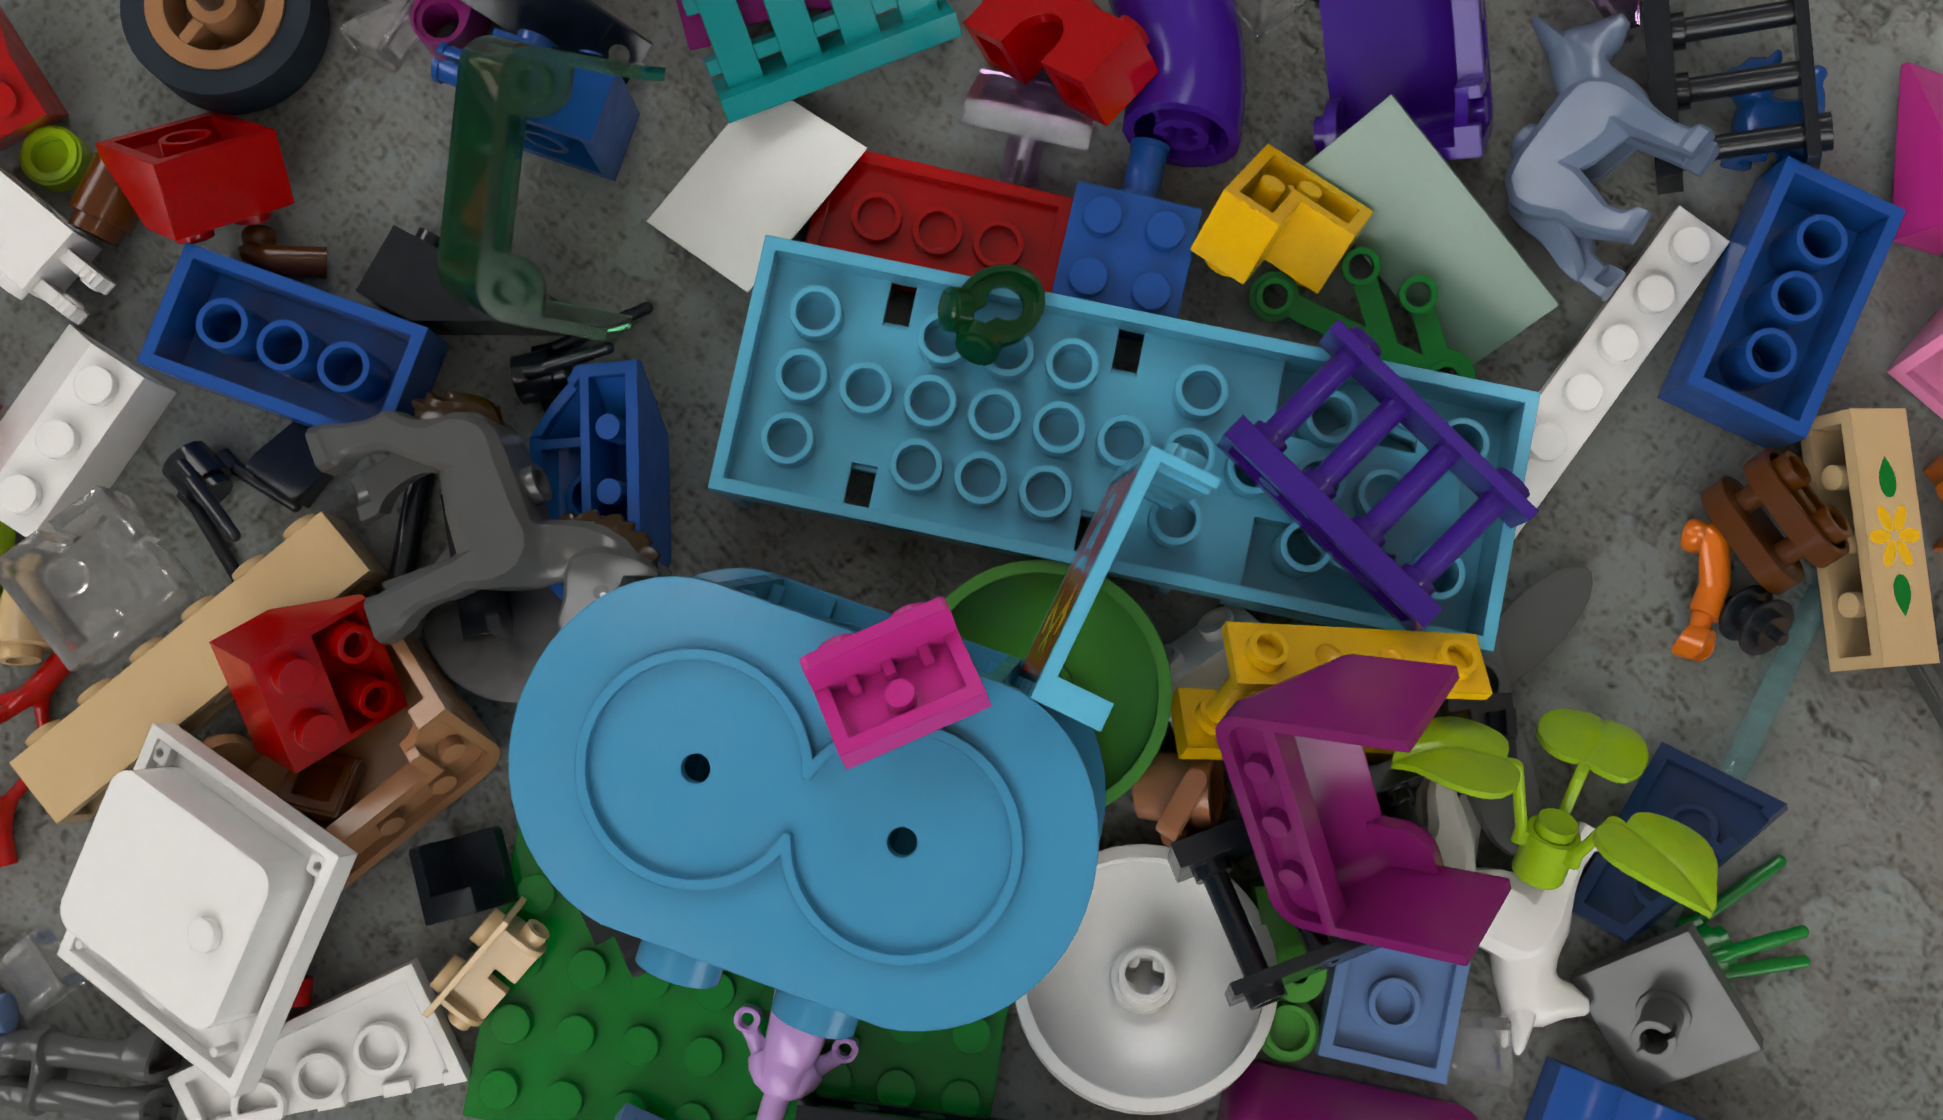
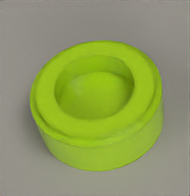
M47 125L34 130L26 137L20 149L19 160L23 172L29 179L47 190L66 192L78 187L92 160V156L87 144L70 130L57 125Z

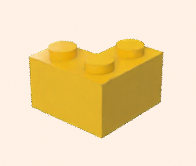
M1267 144L1223 190L1189 250L1203 258L1214 272L1225 277H1232L1242 285H1244L1261 263L1266 260L1277 267L1280 272L1289 275L1298 286H1306L1318 294L1337 270L1343 257L1348 253L1374 211L1272 145Z

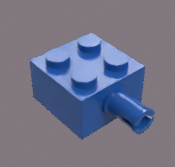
M494 28L484 56L454 47L447 42H442L437 47L435 52L438 55L444 56L445 61L433 57L431 64L432 80L440 84L445 83L469 91L468 102L499 143L616 181L640 113L619 70L616 68V64L612 60L591 50L581 49L578 55L557 49L550 39L526 29H520L517 35Z
M1136 137L1131 141V152L1120 190L1082 181L1077 182L1052 293L1178 319L1193 253L1189 249L1197 236L1202 209L1158 198L1170 146L1154 138ZM1119 330L1118 337L1143 343L1144 334Z

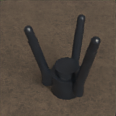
M650 302L641 303L553 342L532 346L531 352L512 356L510 359L511 377L523 405H530L541 402L546 413L555 398L569 383L567 378L572 372V366L613 353L614 344L607 341L568 353L565 352L650 314L653 311V305Z
M193 441L172 453L164 463L162 472L178 490L177 498L191 512L230 579L234 582L232 574L240 565L218 530L220 528L231 542H237L241 538L240 531L219 504L229 495L233 488V482L229 477L231 475L238 477L292 512L300 511L302 506L292 502L245 468V465L228 448L215 454L205 442Z

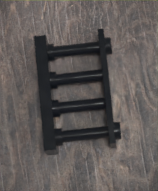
M1642 0L1649 95L1651 103L1659 111L1679 123L1678 111L1690 110L1691 103L1797 87L1800 112L1799 123L1715 135L1713 141L1718 143L1720 152L1714 161L1803 148L1804 163L1818 170L1820 169L1822 152L1834 149V133L1831 111L1818 113L1809 0H1784L1684 17L1683 11L1670 13L1669 0ZM1792 25L1795 61L1690 78L1688 71L1675 73L1673 51L1685 50L1686 43ZM1654 157L1658 195L1683 192V171L1686 170Z
M1392 759L1369 767L1382 815L1386 814L1387 817L1410 820L1420 824L1411 802L1415 800L1413 792L1418 789L1425 777L1410 771L1390 769ZM1242 816L1170 844L1167 860L1177 883L1194 877L1197 885L1204 884L1244 978L1229 983L1224 994L1230 1007L1247 1001L1250 1010L1265 1007L1288 996L1285 985L1381 948L1347 939L1331 943L1328 935L1303 930L1294 926L1306 953L1269 967L1229 876V873L1233 870L1231 862L1254 854Z

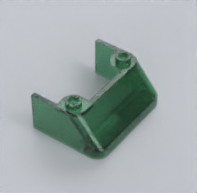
M486 35L478 37L466 45L458 63L437 259L439 280L450 295L498 321L606 342L631 329L632 316L546 300L547 284L541 269L527 257L511 253L527 117L544 118L552 116L564 108L571 96L575 68L637 80L664 81L666 67L502 36Z

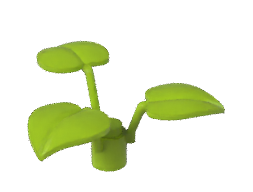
M1559 708L1544 713L1536 728V738L1540 745L1553 757L1575 764L1577 767L1559 809H1542L1539 814L1530 817L1529 820L1527 819L1524 765L1518 759L1507 757L1509 743L1498 731L1466 718L1438 717L1431 720L1410 753L1394 752L1390 769L1414 772L1446 788L1481 799H1502L1512 794L1515 827L1510 840L1518 844L1512 860V869L1517 877L1526 884L1543 890H1553L1561 887L1569 869L1578 870L1583 858L1596 847L1604 859L1625 874L1708 917V919L1712 917L1717 906V859L1709 843L1688 826L1659 814L1638 812L1632 815L1627 823L1616 816L1608 817L1581 841L1578 823L1570 814L1589 771L1591 770L1611 782L1626 784L1639 778L1647 766L1649 759L1647 745L1642 737L1632 728L1617 721L1602 720L1596 714L1579 709Z

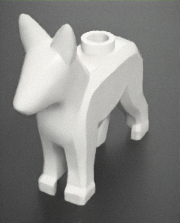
M1425 777L1414 792L1415 800L1412 807L1420 824L1428 830L1436 841L1444 866L1505 877L1510 880L1512 889L1481 941L1479 948L1489 953L1493 981L1501 1007L1499 1043L1501 1047H1505L1511 1041L1514 1053L1520 1055L1525 1049L1533 1027H1544L1565 1018L1585 1016L1590 1012L1589 999L1573 984L1559 978L1556 969L1558 957L1570 932L1572 908L1579 878L1587 861L1598 850L1595 847L1583 858L1578 870L1569 869L1563 885L1553 890H1543L1530 886L1518 878L1514 872L1489 867H1476L1481 826L1467 796L1462 793L1457 795L1456 791ZM1578 821V831L1581 841H1583L1595 828Z

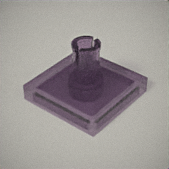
M981 68L966 96L961 122L1008 133L998 179L1002 182L1013 184L1019 160L1023 161V168L1019 186L1032 188L1037 186L1038 183L1037 176L1045 142L1087 151L1095 120L1066 106L1054 84L1032 79L1026 85L1005 73Z

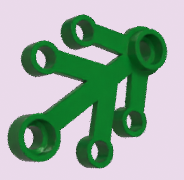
M1358 247L1349 251L1343 257L1340 264V272L1343 279L1352 285L1365 326L1299 295L1296 282L1283 272L1271 271L1264 273L1250 286L1248 292L1250 309L1258 318L1264 321L1277 322L1289 318L1325 335L1329 328L1339 319L1349 329L1352 326H1356L1369 334L1381 349L1382 354L1379 356L1381 360L1433 371L1447 367L1457 376L1476 379V371L1470 359L1460 351L1447 348L1434 307L1438 299V289L1434 281L1427 276L1415 275L1409 277L1399 285L1397 290L1398 304L1404 311L1411 313L1421 354L1397 342L1377 279L1381 269L1380 259L1369 248ZM1355 255H1364L1371 262V273L1365 279H1357L1349 272V262ZM1415 282L1422 283L1428 290L1427 302L1421 307L1412 306L1406 299L1407 288ZM1268 285H1280L1286 292V301L1278 309L1269 308L1263 302L1262 294Z

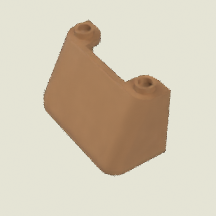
M412 632L396 644H385L408 706L333 751L361 758L366 765V770L347 812L333 823L309 818L358 853L343 890L485 778L496 767L500 759V749L487 728ZM233 733L214 734L200 741L269 791L278 795L288 769L257 751L251 740Z

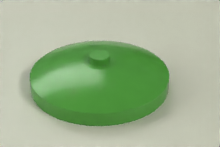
M1044 559L1012 561L995 566L964 582L946 598L961 638L1025 660L1070 564ZM1105 577L1058 677L1114 703L1101 732L1094 729L1104 763L1106 780L1105 806H1107L1127 792L1142 777L1159 751L1170 718L1172 679L1164 644L1151 618L1138 601L1112 579Z

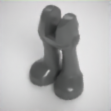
M45 1022L40 1023L34 1028L15 1029L9 1033L0 1034V1058L32 1061L30 1076H0V1105L20 1109L27 1115L35 1117L45 1112H60L94 1120H176L178 1099L172 1087L163 1085L112 1087L66 1080L67 1068L105 1073L144 1083H156L167 1079L178 1069L184 1057L145 1025L128 1038L121 1039L90 1038L65 1033L57 1025L46 1024Z

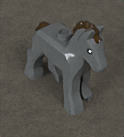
M447 389L445 391V398L436 396L433 392H428L425 398L412 400V406L415 409L414 417L404 412L387 410L363 421L318 424L308 428L305 433L315 466L321 472L332 476H338L352 470L366 456L390 453L384 460L372 467L361 470V474L352 477L358 497L356 508L361 522H375L391 514L398 496L409 485L425 475L431 473L440 474L445 514L456 554L449 559L382 582L385 591L365 599L364 609L373 636L380 643H398L414 631L419 621L425 618L426 614L433 608L446 601L464 598L479 590L525 591L564 583L563 601L556 621L559 630H561L578 612L616 588L640 580L672 576V571L658 562L661 554L652 547L653 542L649 538L648 533L643 530H635L636 523L625 521L621 514L601 516L600 512L594 509L578 515L570 512L557 519H552L546 504L552 498V490L545 472L538 464H533L522 437L512 426L504 422L501 412L495 404L482 396L458 393Z

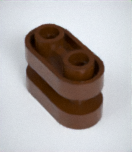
M1767 447L1743 465L1744 474L1749 484L1743 486L1736 479L1724 476L1701 492L1703 507L1711 521L1755 580L1774 595H1781L1804 581L1805 573L1800 559L1803 557L1816 567L1825 568L1847 555L1850 551L1847 538L1852 536V530L1848 521L1835 506L1829 503L1825 505L1809 486L1812 479L1807 467L1791 451L1787 450L1781 453L1772 447ZM1764 505L1787 535L1786 538L1783 537L1761 506Z

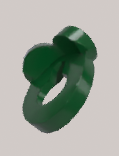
M1012 264L990 266L976 272L962 287L949 286L943 291L938 305L939 324L944 331L956 333L955 346L957 352L964 359L976 365L986 366L992 364L997 359L1003 347L1020 342L1033 331L1044 312L1045 291L1040 280L1032 272L1020 266ZM1007 288L1015 292L1022 302L1023 311L1017 319L1003 320L996 317L987 323L974 320V313L987 305L988 294L993 289Z

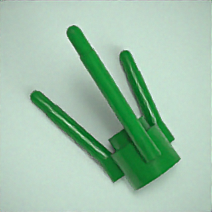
M1777 855L1764 865L1759 866L1717 896V906L1710 919L1698 912H1694L1674 920L1676 928L1693 922L1727 979L1785 972L1806 968L1811 963L1810 958L1806 955L1737 963L1740 957L1806 938L1809 935V929L1804 925L1774 931L1733 943L1729 934L1721 925L1710 928L1705 924L1783 868L1787 861L1782 855Z

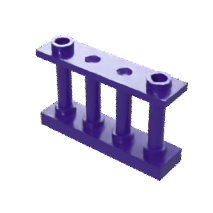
M1338 319L1318 342L1331 358L1266 423L1258 420L1253 425L1242 415L1223 434L1216 446L1407 631H1416L1425 628L1443 609L1431 597L1435 592L1432 584L1498 517L1511 529L1530 521L1539 510L1527 500L1530 492L1515 474L1502 467L1496 470L1379 358L1382 354L1381 349L1369 334L1356 326H1352L1349 329ZM1352 376L1380 404L1315 470L1306 468L1302 472L1283 454L1287 450L1285 441ZM1401 423L1429 451L1363 518L1355 515L1350 519L1332 501L1336 497L1334 488ZM1450 470L1478 499L1413 565L1404 563L1400 567L1381 549L1386 544L1383 536Z

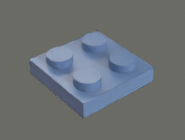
M1336 937L1335 942L1341 940L1342 938ZM1381 947L1330 967L1319 1018L1317 1043L1313 1051L1320 1056L1446 1085L1470 962L1468 966H1462Z

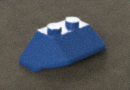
M637 359L576 365L567 378L569 383L552 402L529 438L531 460L533 464L536 463L543 469L551 486L552 498L546 502L552 519H557L570 512L578 515L594 509L598 510L601 516L621 514L625 521L636 523L635 530H643L648 533L649 538L653 542L652 547L661 554L658 562L669 568L672 562L669 436L644 366ZM564 583L549 586L563 601Z

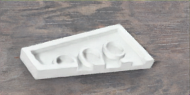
M417 957L287 1018L255 1092L234 1098L192 1063L176 1070L167 1079L187 1120H281L285 1115L318 1109V1112L340 1108L344 1107L348 1102L382 1095L384 1098L412 1093L416 1088L444 1083V1086L466 1082L470 1079L471 1068L441 1006L439 1005L428 1018L422 1015L436 995L432 987L429 986V980Z

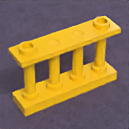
M1226 621L1221 627L1230 676L1220 689L1177 688L1172 695L1171 717L1179 759L1223 760L1216 739V727L1236 701L1347 654L1457 666L1460 678L1446 699L1487 700L1493 693L1476 634ZM1363 746L1368 765H1377L1390 760L1395 752L1394 750Z

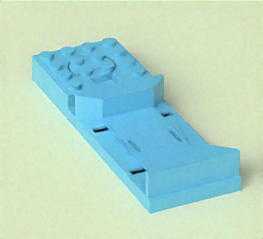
M765 235L709 479L708 489L712 493L727 496L736 506L750 508L755 503H761L1025 559H1044L1071 564L1077 552L1074 551L1080 517L1093 519L1115 471L1149 446L1153 445L1163 450L1166 442L1170 441L1204 456L1208 460L1204 470L1221 478L1217 489L1209 492L1208 496H1199L1174 507L1172 511L1143 498L1106 576L1148 584L1155 594L1166 596L1173 589L1220 599L1219 603L1330 627L1406 630L1216 446L1223 434L1242 415L1253 425L1258 420L1266 423L1331 358L1323 348L1045 292L1044 312L1033 331L1020 342L1003 347L992 364L986 366L976 365L964 359L957 352L955 346L956 333L944 331L938 319V305L943 291L949 286L962 287L971 276ZM892 283L917 288L908 327L884 322ZM1007 288L993 289L988 294L987 305L974 313V320L987 323L996 317L1003 320L1017 319L1023 311L1022 302L1015 292ZM1119 330L1144 334L1137 373L1111 368ZM1382 360L1496 470L1499 467L1505 468L1515 474L1523 483L1525 482L1541 392ZM1350 376L1285 441L1287 450L1283 454L1302 472L1306 468L1315 470L1380 403ZM1399 423L1334 488L1336 497L1332 501L1350 519L1355 515L1363 518L1429 450ZM851 470L876 475L869 508L844 503ZM1448 470L1383 536L1386 544L1381 549L1400 567L1404 563L1413 565L1478 497ZM1498 517L1432 584L1435 592L1431 597L1443 609L1425 628L1416 631L1476 634L1481 653L1494 652L1516 527L1510 529Z

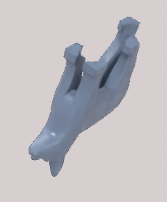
M1616 13L1595 22L1572 26L1563 31L1556 29L1543 19L1533 16L1531 24L1547 55L1551 78L1558 97L1537 125L1530 123L1523 127L1511 145L1510 155L1513 157V160L1504 177L1508 193L1509 214L1528 235L1547 249L1560 270L1574 283H1580L1593 296L1605 302L1622 282L1626 273L1614 265L1604 264L1596 256L1595 240L1622 242L1633 245L1643 232L1652 214L1639 206L1622 210L1608 205L1592 184L1607 176L1636 150L1669 162L1698 177H1702L1718 156L1720 149L1718 143L1713 141L1715 135L1712 129L1702 124L1689 127L1673 121L1651 103L1648 94L1636 81L1612 67L1613 59L1622 48L1630 30L1628 19L1623 13Z

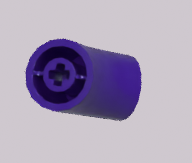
M1108 0L1114 16L1120 18L1122 15H1127L1145 30L1150 40L1147 48L1159 70L1154 78L1125 107L1122 131L1128 143L1131 144L1132 139L1136 137L1160 140L1170 146L1166 164L1181 167H1209L1225 163L1236 155L1241 142L1246 96L1244 43L1236 1Z

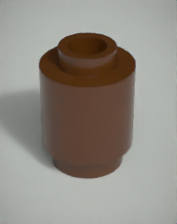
M95 152L68 205L74 211L67 223L92 237L118 247L124 234L132 236L140 218L107 169L98 152Z

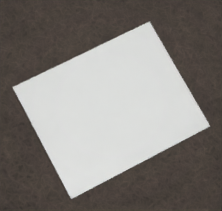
M790 100L730 124L728 123L646 222L748 293L755 283L765 235L792 240L867 150V147L793 100Z

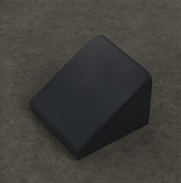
M292 422L252 455L244 467L292 502L310 508L333 476L321 472L315 466L305 437L307 428Z

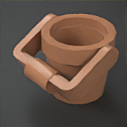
M1177 751L1160 752L1156 754L1142 777L1133 785V803L1136 815L1140 819L1158 821L1156 831L1160 833L1163 844L1169 848L1173 842L1222 823L1224 805L1228 798V792L1225 788L1223 760L1179 759Z

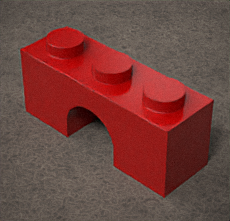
M984 0L963 22L989 66L1026 85L1039 71L1045 68L1066 106L1106 127L1159 72L1147 48L1150 40L1145 30L1127 15H1122L1120 18L1101 10L1092 0Z

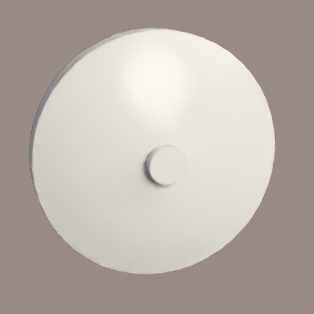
M1132 844L1098 851L1094 886L1087 910L1076 935L1053 969L1033 989L1015 1001L1016 1011L1024 1034L1035 1054L1048 1071L1063 1085L1084 1099L1107 1109L1128 1114L1159 1115L1182 1111L1197 1106L1228 1088L1247 1069L1263 1046L1270 1031L1277 1002L1256 1010H1250L1247 1001L1229 1006L1224 994L1229 983L1244 978L1204 884L1197 885L1194 877L1177 883L1167 860L1169 847L1161 845ZM1231 879L1268 966L1277 965L1271 936L1267 926L1261 925L1258 909L1241 887Z

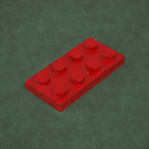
M865 151L812 215L805 243L966 276H973L976 272L990 266L1012 264L1032 272L1040 280L1044 291L1052 293L1074 198ZM892 283L893 289L916 294L917 288Z

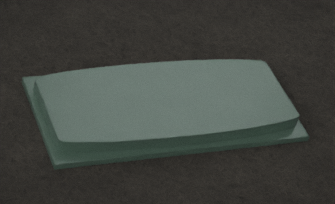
M1393 94L1388 96L1304 165L1313 173L1374 211L1353 244L1356 248H1369L1378 255L1381 263L1379 276L1396 297L1399 285L1409 277L1423 275L1434 281L1438 289V299L1434 307L1447 348L1462 352L1470 359L1473 365L1559 306L1560 303ZM1364 256L1365 259H1366V260L1369 262V264L1371 265L1370 260H1369L1366 256ZM1415 282L1407 288L1406 299L1409 304L1414 307H1421L1427 302L1428 290L1422 283Z

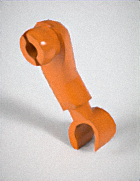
M1690 519L1682 531L1680 545L1686 552L1699 553V583L1690 601V623L1674 643L1671 653L1692 661H1703L1709 658L1714 651L1716 632L1711 630L1710 627L1712 623H1718L1731 586V546L1713 522L1709 524L1704 520Z

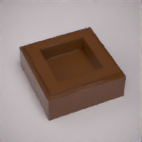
M331 752L297 774L288 770L277 796L308 818L333 823L349 810L366 770V765L361 758Z

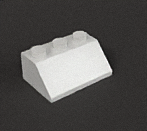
M69 324L0 421V521L31 541L68 549L177 392L79 328Z

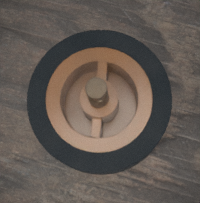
M120 0L122 28L132 52L141 64L180 98L201 109L216 113L247 114L261 111L283 102L297 92L311 78L323 58L329 38L330 13L327 0Z

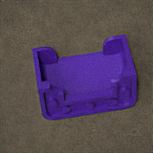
M1319 0L1330 99L1326 103L1324 116H1316L1314 119V143L1317 154L1388 96L1393 94L1445 160L1483 156L1493 128V96L1485 0Z

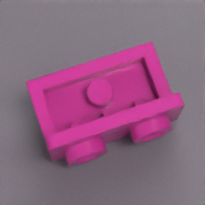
M937 597L925 603L917 602L905 605L896 610L889 619L854 634L834 636L823 642L817 650L799 659L803 673L814 692L839 757L846 770L991 707L987 692L957 630L945 597Z

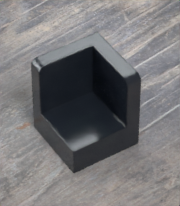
M493 826L454 838L420 845L409 850V857L426 926L475 914L519 900L503 831L500 826Z

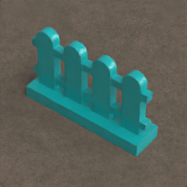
M681 0L687 17L700 13L715 53L703 59L710 77L723 74L722 77L712 80V83L729 124L962 36L956 12L946 0H829L832 9L813 17H809L804 0H762L773 32L752 40L749 37L736 0ZM897 7V10L878 18L875 16ZM839 29L838 33L817 40V37ZM781 51L780 55L761 62L758 61V59Z

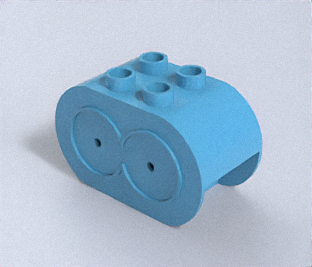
M741 567L709 571L694 577L665 576L636 581L614 589L578 612L548 644L524 686L511 728L508 755L510 791L517 822L538 866L552 885L586 916L601 925L641 939L635 961L640 968L661 980L696 989L716 987L719 984L724 969L777 989L771 1010L778 1019L787 1025L814 1036L843 1040L853 1037L859 1019L882 1028L898 1031L941 1030L975 1022L1017 1001L1033 989L1053 969L1066 952L1080 927L1094 886L1099 841L1102 834L1106 805V780L1102 752L1093 728L1029 698L1028 694L1012 686L1024 659L962 638L987 692L991 707L846 770L839 757L814 692L803 673L799 659L817 650L823 642L834 636L854 634L889 619L892 614L776 573Z

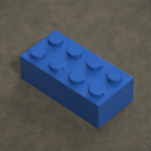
M1787 156L1755 179L1728 239L1730 243L1721 254L1657 398L1765 449L1767 447L1779 449L1806 439L1906 210L1790 156Z
M186 242L137 362L169 378L310 428L318 424L363 421L387 410L404 412L414 417L415 409L412 406V400L425 398L426 394L432 391L449 344L427 327Z

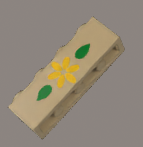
M1849 408L1816 416L1806 439L1801 440L1803 463L1807 467L1812 479L1809 486L1824 505L1829 503L1843 514L1852 530V536L1847 538L1850 547L1849 553L1825 568L1817 567L1830 672L1940 663L1906 408Z

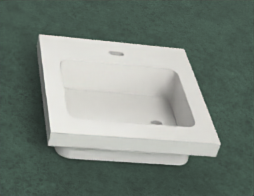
M174 722L152 723L134 769L117 773L110 781L61 900L60 914L67 930L56 955L235 1098L255 1092L358 853Z

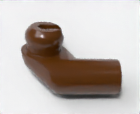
M248 225L242 230L241 239L243 245L238 247V252L244 263L283 277L327 279V247L276 245V232L272 227L266 225Z

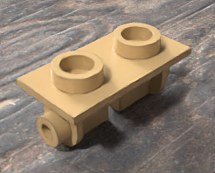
M521 896L506 915L495 907L469 938L478 946L466 961L455 954L429 984L438 994L424 1011L423 1016L428 1018L441 1004L449 1011L448 1019L457 1029L467 1031L471 1026H480L510 989L492 972L496 969L513 984H516L537 958L543 955L547 950L545 941L550 936L548 929L535 919H530L526 923L516 915L527 901L526 898Z

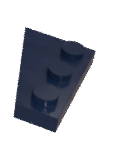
M1661 742L1618 817L1627 823L1629 818L1635 813L1649 812L1665 816L1688 826L1700 834L1712 847L1719 869L1785 813L1788 807L1787 803ZM1597 852L1577 886L1572 914L1629 945L1678 902L1625 874Z

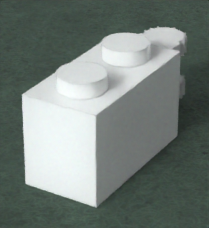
M0 166V286L20 300H23L30 293L46 301L67 319L77 325H81L90 314L85 310L83 304L71 295L66 294L65 291L80 276V280L93 291L101 292L104 295L109 294L116 284L91 263L103 248L85 233L69 225L67 218L14 174Z

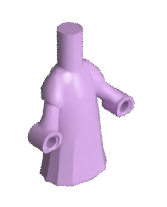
M777 989L774 990L773 1000H774V997H775V994H776ZM745 1003L735 1013L734 1024L743 1033L750 1050L748 1070L754 1084L764 1093L756 1120H784L789 1101L802 1099L815 1091L822 1082L823 1075L843 1063L852 1062L858 1054L860 1044L857 1037L853 1036L849 1039H835L832 1049L820 1055L826 1038L814 1036L787 1025L778 1019L772 1010L764 1038L759 1027L763 1019L761 1008L754 1004ZM751 1013L754 1021H745L743 1014ZM847 1043L851 1046L852 1050L850 1052H843L840 1045Z

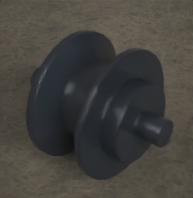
M1761 585L1746 587L1726 599V606L1719 619L1720 633L1729 640H1738L1741 650L1751 656L1762 655L1778 645L1782 646L1787 643L1789 639L1788 633L1794 620V610L1788 602L1781 599L1774 600L1773 594Z

